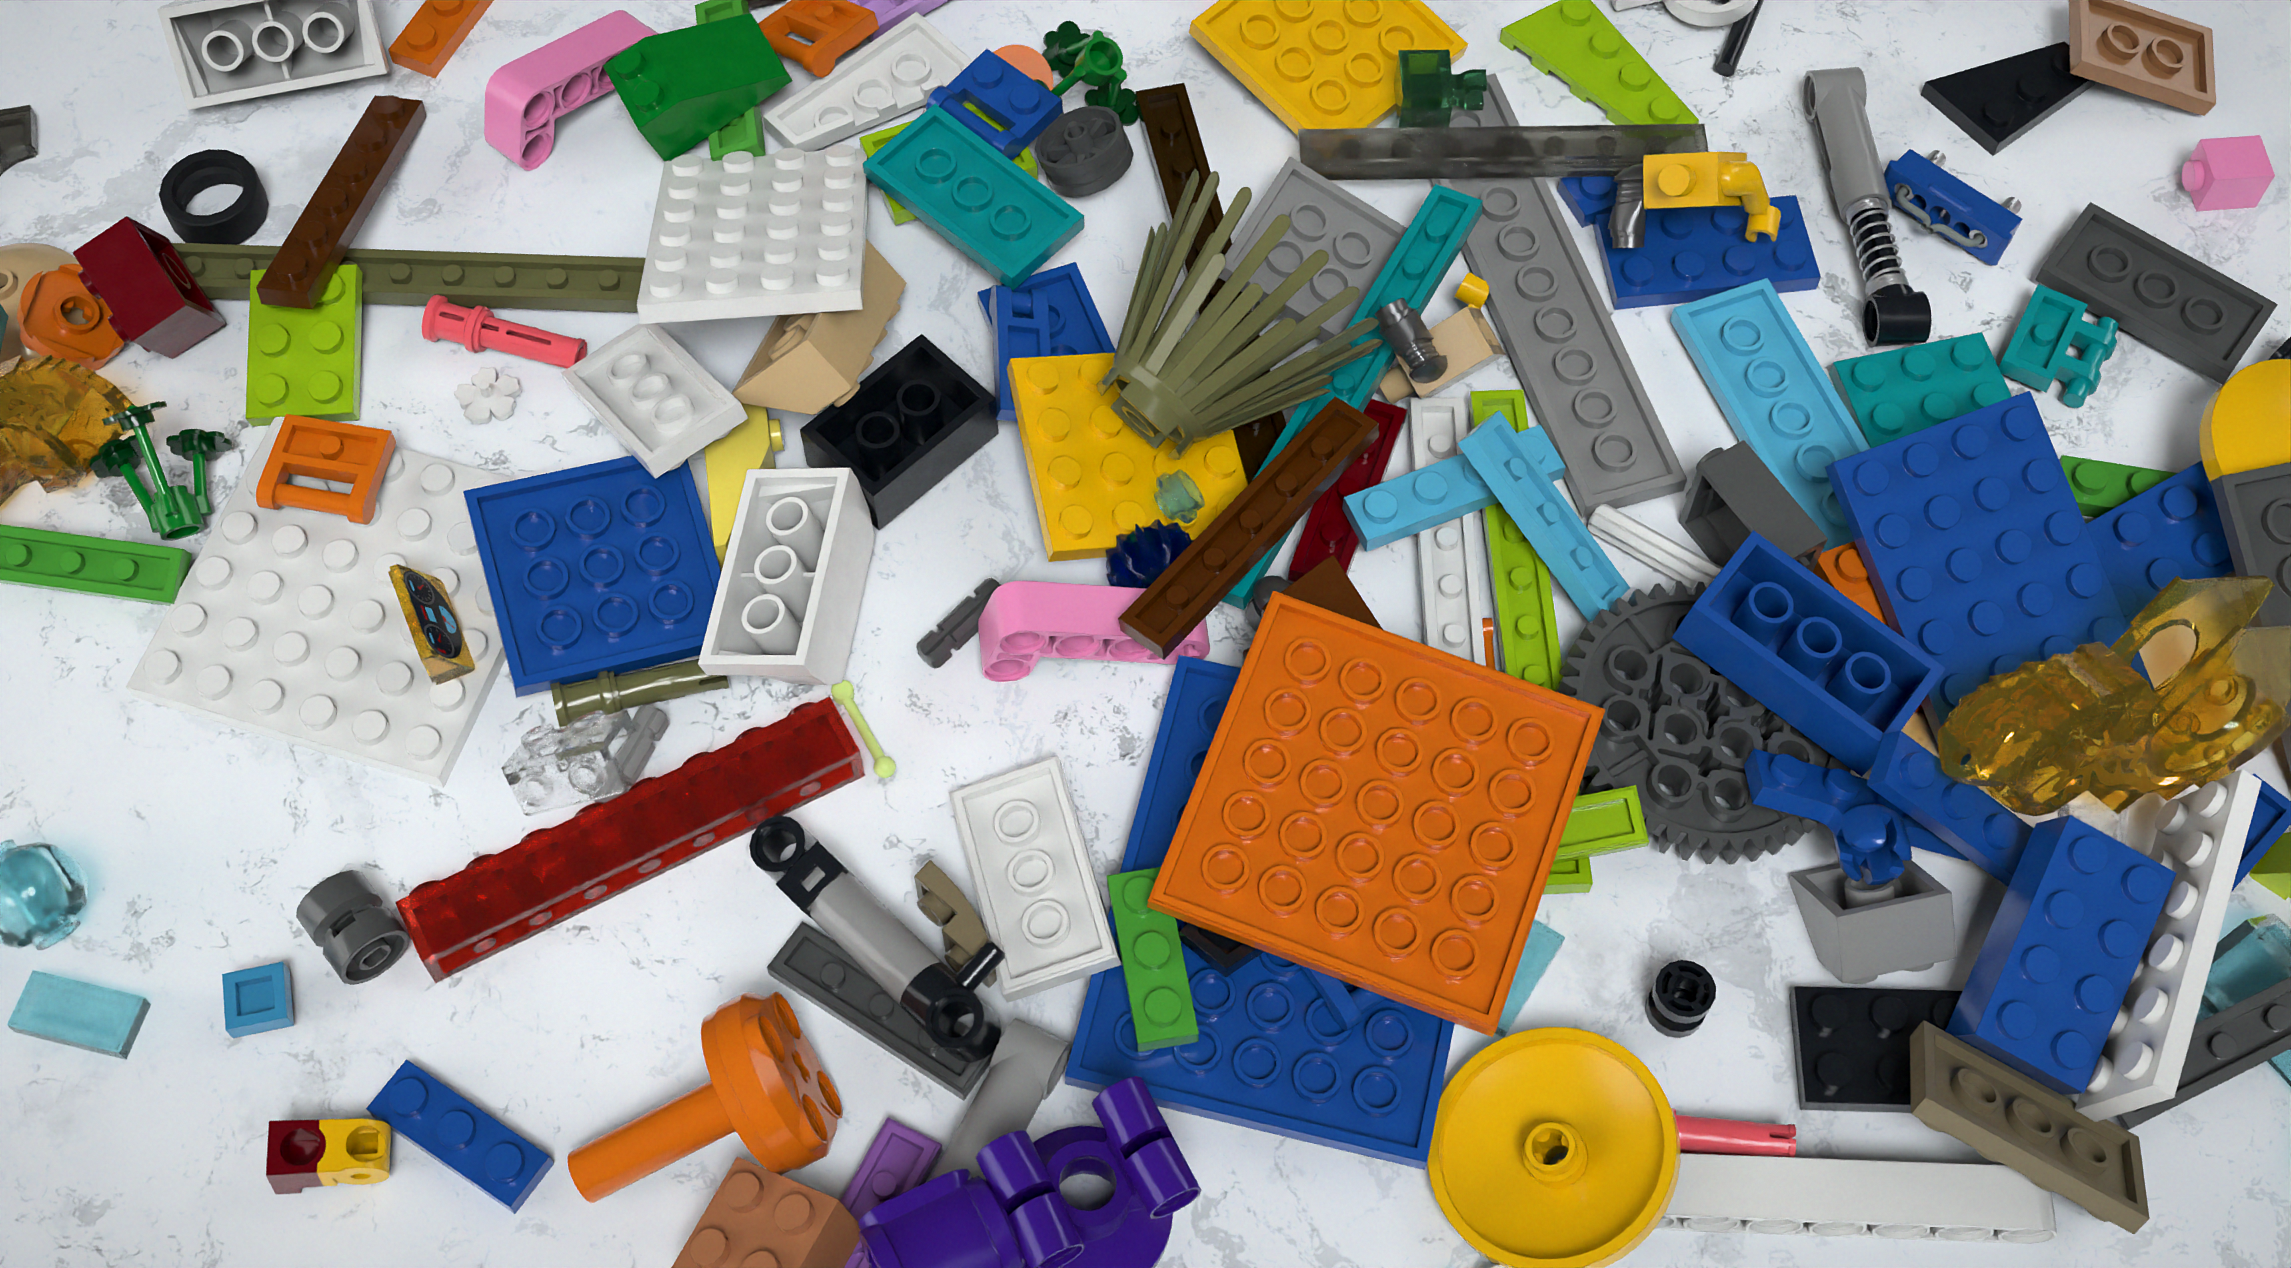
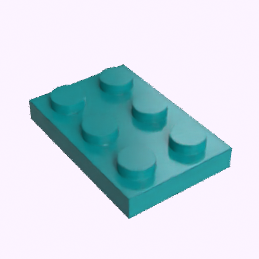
M1982 332L1833 362L1829 371L1830 379L1837 394L1870 448L2012 397Z

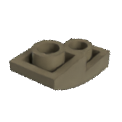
M929 860L914 876L918 896L917 906L935 925L943 927L947 923L942 929L946 952L944 958L950 967L958 973L989 939L980 919L960 889L939 867ZM996 968L982 982L988 988L997 981Z

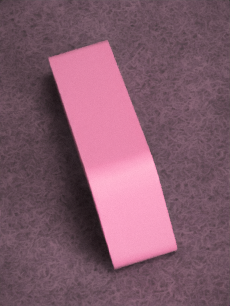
M618 10L503 65L493 73L486 85L485 141L524 170L531 171L537 169L546 161L552 151L555 119L615 89L603 65L644 37L659 33L628 12Z
M1039 581L1008 582L995 589L978 619L982 674L985 678L996 682L1020 680L1027 677L1033 671L1040 657L1175 665L1179 655L1204 659L1210 652L1206 617L1163 660L1120 630L1118 618L1146 590L1145 588Z

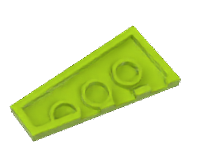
M1559 0L1501 29L1500 43L1511 51L1518 47L1532 57V66L1546 76L1553 72L1571 85L1569 92L1584 103L1587 100L1595 102L1607 111L1606 118L1655 154L1696 133L1699 119L1591 0Z

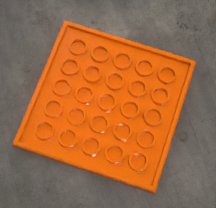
M1273 591L1149 896L1147 907L1493 1037L1606 709Z

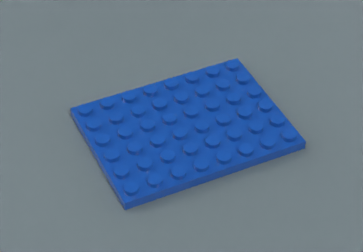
M1183 655L1178 656L1120 873L1162 867L1242 668ZM1110 906L1108 920L1115 940L1117 951L1120 957L1112 909ZM1176 918L1180 936V931L1187 922ZM1181 942L1199 1032L1198 1042L1138 1052L1122 965L1091 976L1064 1076L1066 1085L1101 1093L1109 1086L1121 1080L1139 1076L1142 1077L1158 1107L1425 1170L1455 1023L1387 998L1361 1014L1363 1021L1345 1031L1336 1022L1326 1001L1299 964L1263 952L1225 978ZM1340 980L1348 993L1358 988L1355 985Z

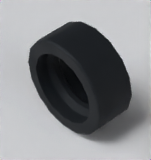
M207 149L186 156L174 164L162 179L159 191L162 209L174 232L185 243L238 245L257 232L266 219L269 206L265 189L255 168L242 155L229 150ZM218 184H235L243 188L241 195L235 203L221 212L210 215H193L186 212V207L192 198L205 188Z

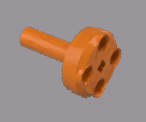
M776 991L765 997L754 992H745L721 1004L716 1011L704 1017L701 1024L702 1050L711 1081L568 1154L567 1162L571 1178L580 1194L588 1202L595 1203L735 1131L752 1155L770 1172H775L779 1175H783L791 1170H800L829 1154L837 1130V1120L843 1116L842 1105L835 1087L823 1071L812 1046L799 1026L791 1006L782 994Z

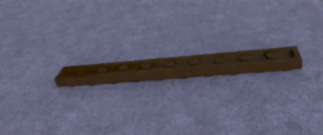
M1184 83L1135 91L1136 108L1170 226L1186 183L1194 169L1198 171L1199 182L1185 219L1194 202L1197 203L1204 185L1211 174ZM1217 191L1183 264L1182 269L1185 278L1211 233H1215L1224 217ZM1229 237L1221 251L1224 256L1232 245L1231 237ZM1218 277L1197 311V319L1225 284L1224 280ZM1242 291L1238 293V295L1231 302V304L1240 296ZM1251 308L1250 311L1241 319V321H1242L1244 318H1246V317L1252 312V308ZM1258 334V335H1257L1252 341H1250L1244 348H1246L1248 345H1250L1252 342H1254L1257 338H1259V337H1260V334ZM1270 369L1267 370L1266 372H1264L1263 374H1261L1260 376H1258L1257 378H1255L1254 380H1256V379L1260 378L1261 376H1263V375L1269 373V372H1270ZM1283 411L1233 429L1247 485L1253 481L1286 427Z

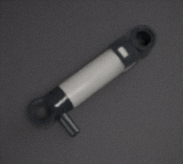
M775 816L768 818L758 825L752 834L749 845L750 855L756 866L777 882L775 885L806 915L813 919L937 1045L963 1062L972 1063L980 1061L993 1053L1000 1041V1020L995 1012L973 991L1004 960L1005 953L992 941H987L955 974L799 822L787 816ZM796 843L792 856L786 861L779 862L784 849ZM972 1013L974 1021L969 1032L961 1037L954 1038V1025L958 1019Z

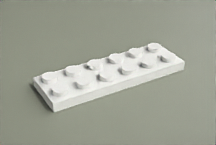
M2243 769L2217 781H2210L2202 788L2183 797L2168 801L2156 817L2155 828L2157 829V834L2152 851L2147 857L2173 870L2177 874L2084 1094H2079L2075 1110L2094 1122L2175 1097L2262 780Z

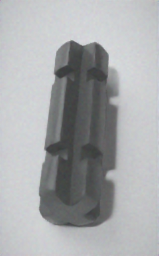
M993 578L985 579L973 591L976 595L974 598L967 596L936 625L939 629L937 632L929 631L917 643L916 648L919 657L934 669L941 667L953 656L950 652L952 648L959 650L978 632V619L992 593L1001 584Z

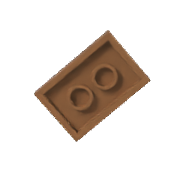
M2069 0L2071 74L2205 116L2216 105L2213 35L2211 28L2125 0Z

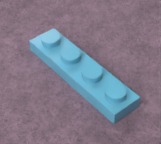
M1498 410L1484 419L1457 444L1500 501L1504 510L1511 516L1534 547L1538 556L1545 562L1562 585L1569 598L1576 604L1590 623L1594 621L1601 609L1609 611L1614 601L1619 597L1621 598L1630 587L1501 411Z
M1541 424L1518 432V436L1551 481L1554 482L1562 479L1566 466ZM1462 453L1348 495L1343 499L1342 509L1365 552L1499 503L1500 501L1477 470L1471 465L1466 455Z

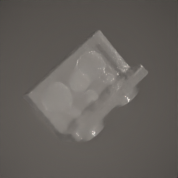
M624 710L609 715H604L603 711H593L577 718L571 725L554 729L552 724H544L523 734L520 738L521 744L501 767L522 813L529 817L623 793L629 783L617 759V755L636 731L628 711Z

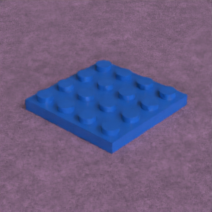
M631 455L463 491L516 698L551 690L550 684L553 683L567 684L596 678L599 672L606 670L607 672L613 671L614 675L701 654L721 570L687 459L680 467L667 471L656 479Z

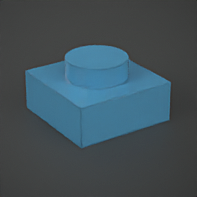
M284 962L222 974L225 1030L232 1038L294 1026L290 970Z

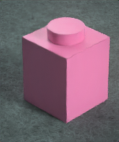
M2260 135L2200 139L2189 161H2186L2183 166L2182 184L2184 189L2190 192L2196 211L2254 208L2264 195L2275 174Z

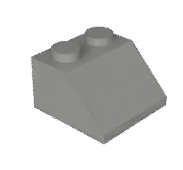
M1912 860L1903 861L1905 870L1898 878L1889 883L1875 886L1868 885L1864 881L1861 866L1859 867L1862 879L1858 882L1848 877L1840 868L1839 863L1789 874L1790 886L1818 960L1842 983L1851 984L1870 983L1876 980L1878 975L1901 970L1911 972L1925 971L1932 968L1934 963L1956 959L1952 892Z

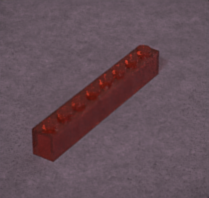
M830 696L817 703L806 702L792 709L787 717L766 727H753L742 732L734 742L713 752H700L691 756L681 767L660 777L644 778L636 782L628 792L605 803L596 802L580 809L574 818L555 827L534 830L524 836L517 845L497 854L479 856L470 861L464 870L443 880L424 882L415 887L409 893V896L395 903L421 962L434 982L437 983L756 829L758 825L768 818L783 816L864 777L865 772L861 753Z

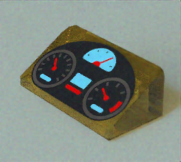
M399 564L390 566V571H388L419 657L432 683L435 682L436 685H439L475 670L474 661L444 583L434 576Z

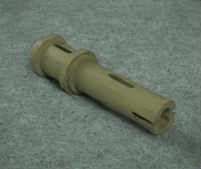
M699 659L619 676H614L613 671L607 672L606 670L599 672L596 678L567 684L557 682L550 684L560 731L570 730L571 723L603 716H606L609 721L618 719L617 716L623 715L622 709L662 702L711 690L729 688L727 676L706 675L698 665Z

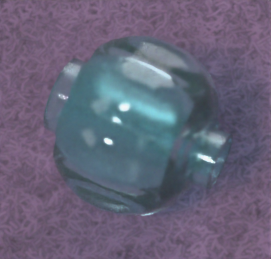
M13 839L1 842L0 944L12 948H23L33 944L38 951H41L59 943L73 933L81 924L76 915L85 907L88 900L86 872L70 853L56 845L36 842L17 846Z

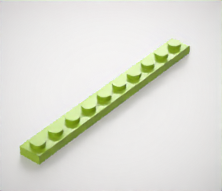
M1524 389L1470 391L1468 409L1471 431L1498 410L1501 411L1516 433L1529 429ZM1499 502L1481 510L1502 672L1556 691V687L1564 676L1560 674L1562 660L1549 568L1538 556L1534 547ZM1580 788L1578 789L1576 797L1581 796ZM1584 858L1553 864L1542 895L1589 893L1593 885L1590 859Z

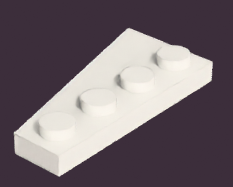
M916 11L835 66L829 75L819 77L763 115L765 129L785 148H799L804 152H812L926 105L930 94L937 87H946L973 60Z

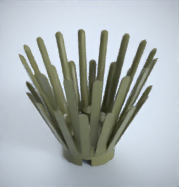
M1194 169L1186 183L1169 231H1167V226L1164 222L1158 227L1156 236L1153 227H1150L1112 368L1097 383V389L1101 396L1114 385L1121 396L1110 408L1148 444L1157 449L1167 437L1178 444L1168 455L1173 460H1180L1194 443L1207 440L1331 392L1329 389L1319 388L1333 380L1332 376L1325 374L1373 352L1374 348L1383 343L1380 339H1371L1354 348L1349 344L1351 341L1374 329L1379 323V320L1376 318H1366L1315 348L1304 352L1254 380L1321 334L1319 326L1355 301L1360 295L1359 288L1349 286L1296 323L1293 318H1285L1244 348L1285 310V303L1319 272L1329 260V255L1325 250H1316L1241 321L1262 297L1263 288L1258 283L1250 284L1232 304L1231 302L1289 229L1291 221L1285 214L1278 215L1181 339L1226 265V258L1221 251L1251 201L1252 192L1249 187H1242L1236 194L1215 233H1211L1155 331L1192 243L1218 188L1220 177L1217 171H1213L1209 175L1197 203L1194 202L1186 219L1185 216L1199 182V174L1196 169Z

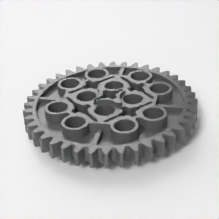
M1676 581L1669 593L1666 592L1660 583L1653 586L1648 596L1640 589H1636L1628 602L1620 597L1617 598L1609 611L1601 609L1593 623L1588 622L1578 637L1579 639L1575 640L1567 655L1569 657L1560 670V674L1564 677H1562L1556 687V692L1606 709L1582 777H1590L1592 780L1584 795L1636 785L1648 839L1652 834L1658 836L1659 852L1663 854L1673 843L1679 844L1682 860L1688 861L1697 848L1701 850L1705 864H1711L1720 854V851H1722L1728 864L1732 865L1741 857L1743 852L1753 862L1762 855L1765 849L1773 856L1786 843L1793 846L1805 832L1809 834L1819 821L1752 803L1744 764L1753 749L1777 755L1787 754L1797 758L1799 761L1828 769H1842L1849 773L1851 769L1672 638L1692 606L1707 589L1704 582L1699 581L1691 594H1688L1681 581ZM1616 670L1626 672L1633 680L1622 678ZM1672 683L1681 685L1688 694L1678 691L1673 687ZM1648 692V699L1646 701L1643 698ZM1727 696L1737 699L1743 707L1733 704ZM1652 712L1655 715L1650 721V713ZM1609 719L1620 722L1627 731L1616 729ZM1665 732L1678 737L1683 745L1672 742ZM1721 746H1726L1733 750L1738 758L1729 756L1723 751ZM1658 783L1671 787L1677 797L1666 794L1661 790ZM1715 796L1725 799L1733 810L1722 807L1717 802Z

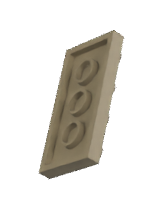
M1925 1020L1911 1034V1114L1918 1117L1927 1127L1937 1132H1945L1973 1147L1984 1158L1993 1162H2001L2027 1176L2041 1189L2048 1192H2056L2084 1207L2098 1220L2110 1221L2124 1230L2135 1234L2150 1219L2140 1140L2137 1135L2107 1119L2094 1122L2075 1110L2076 1102Z

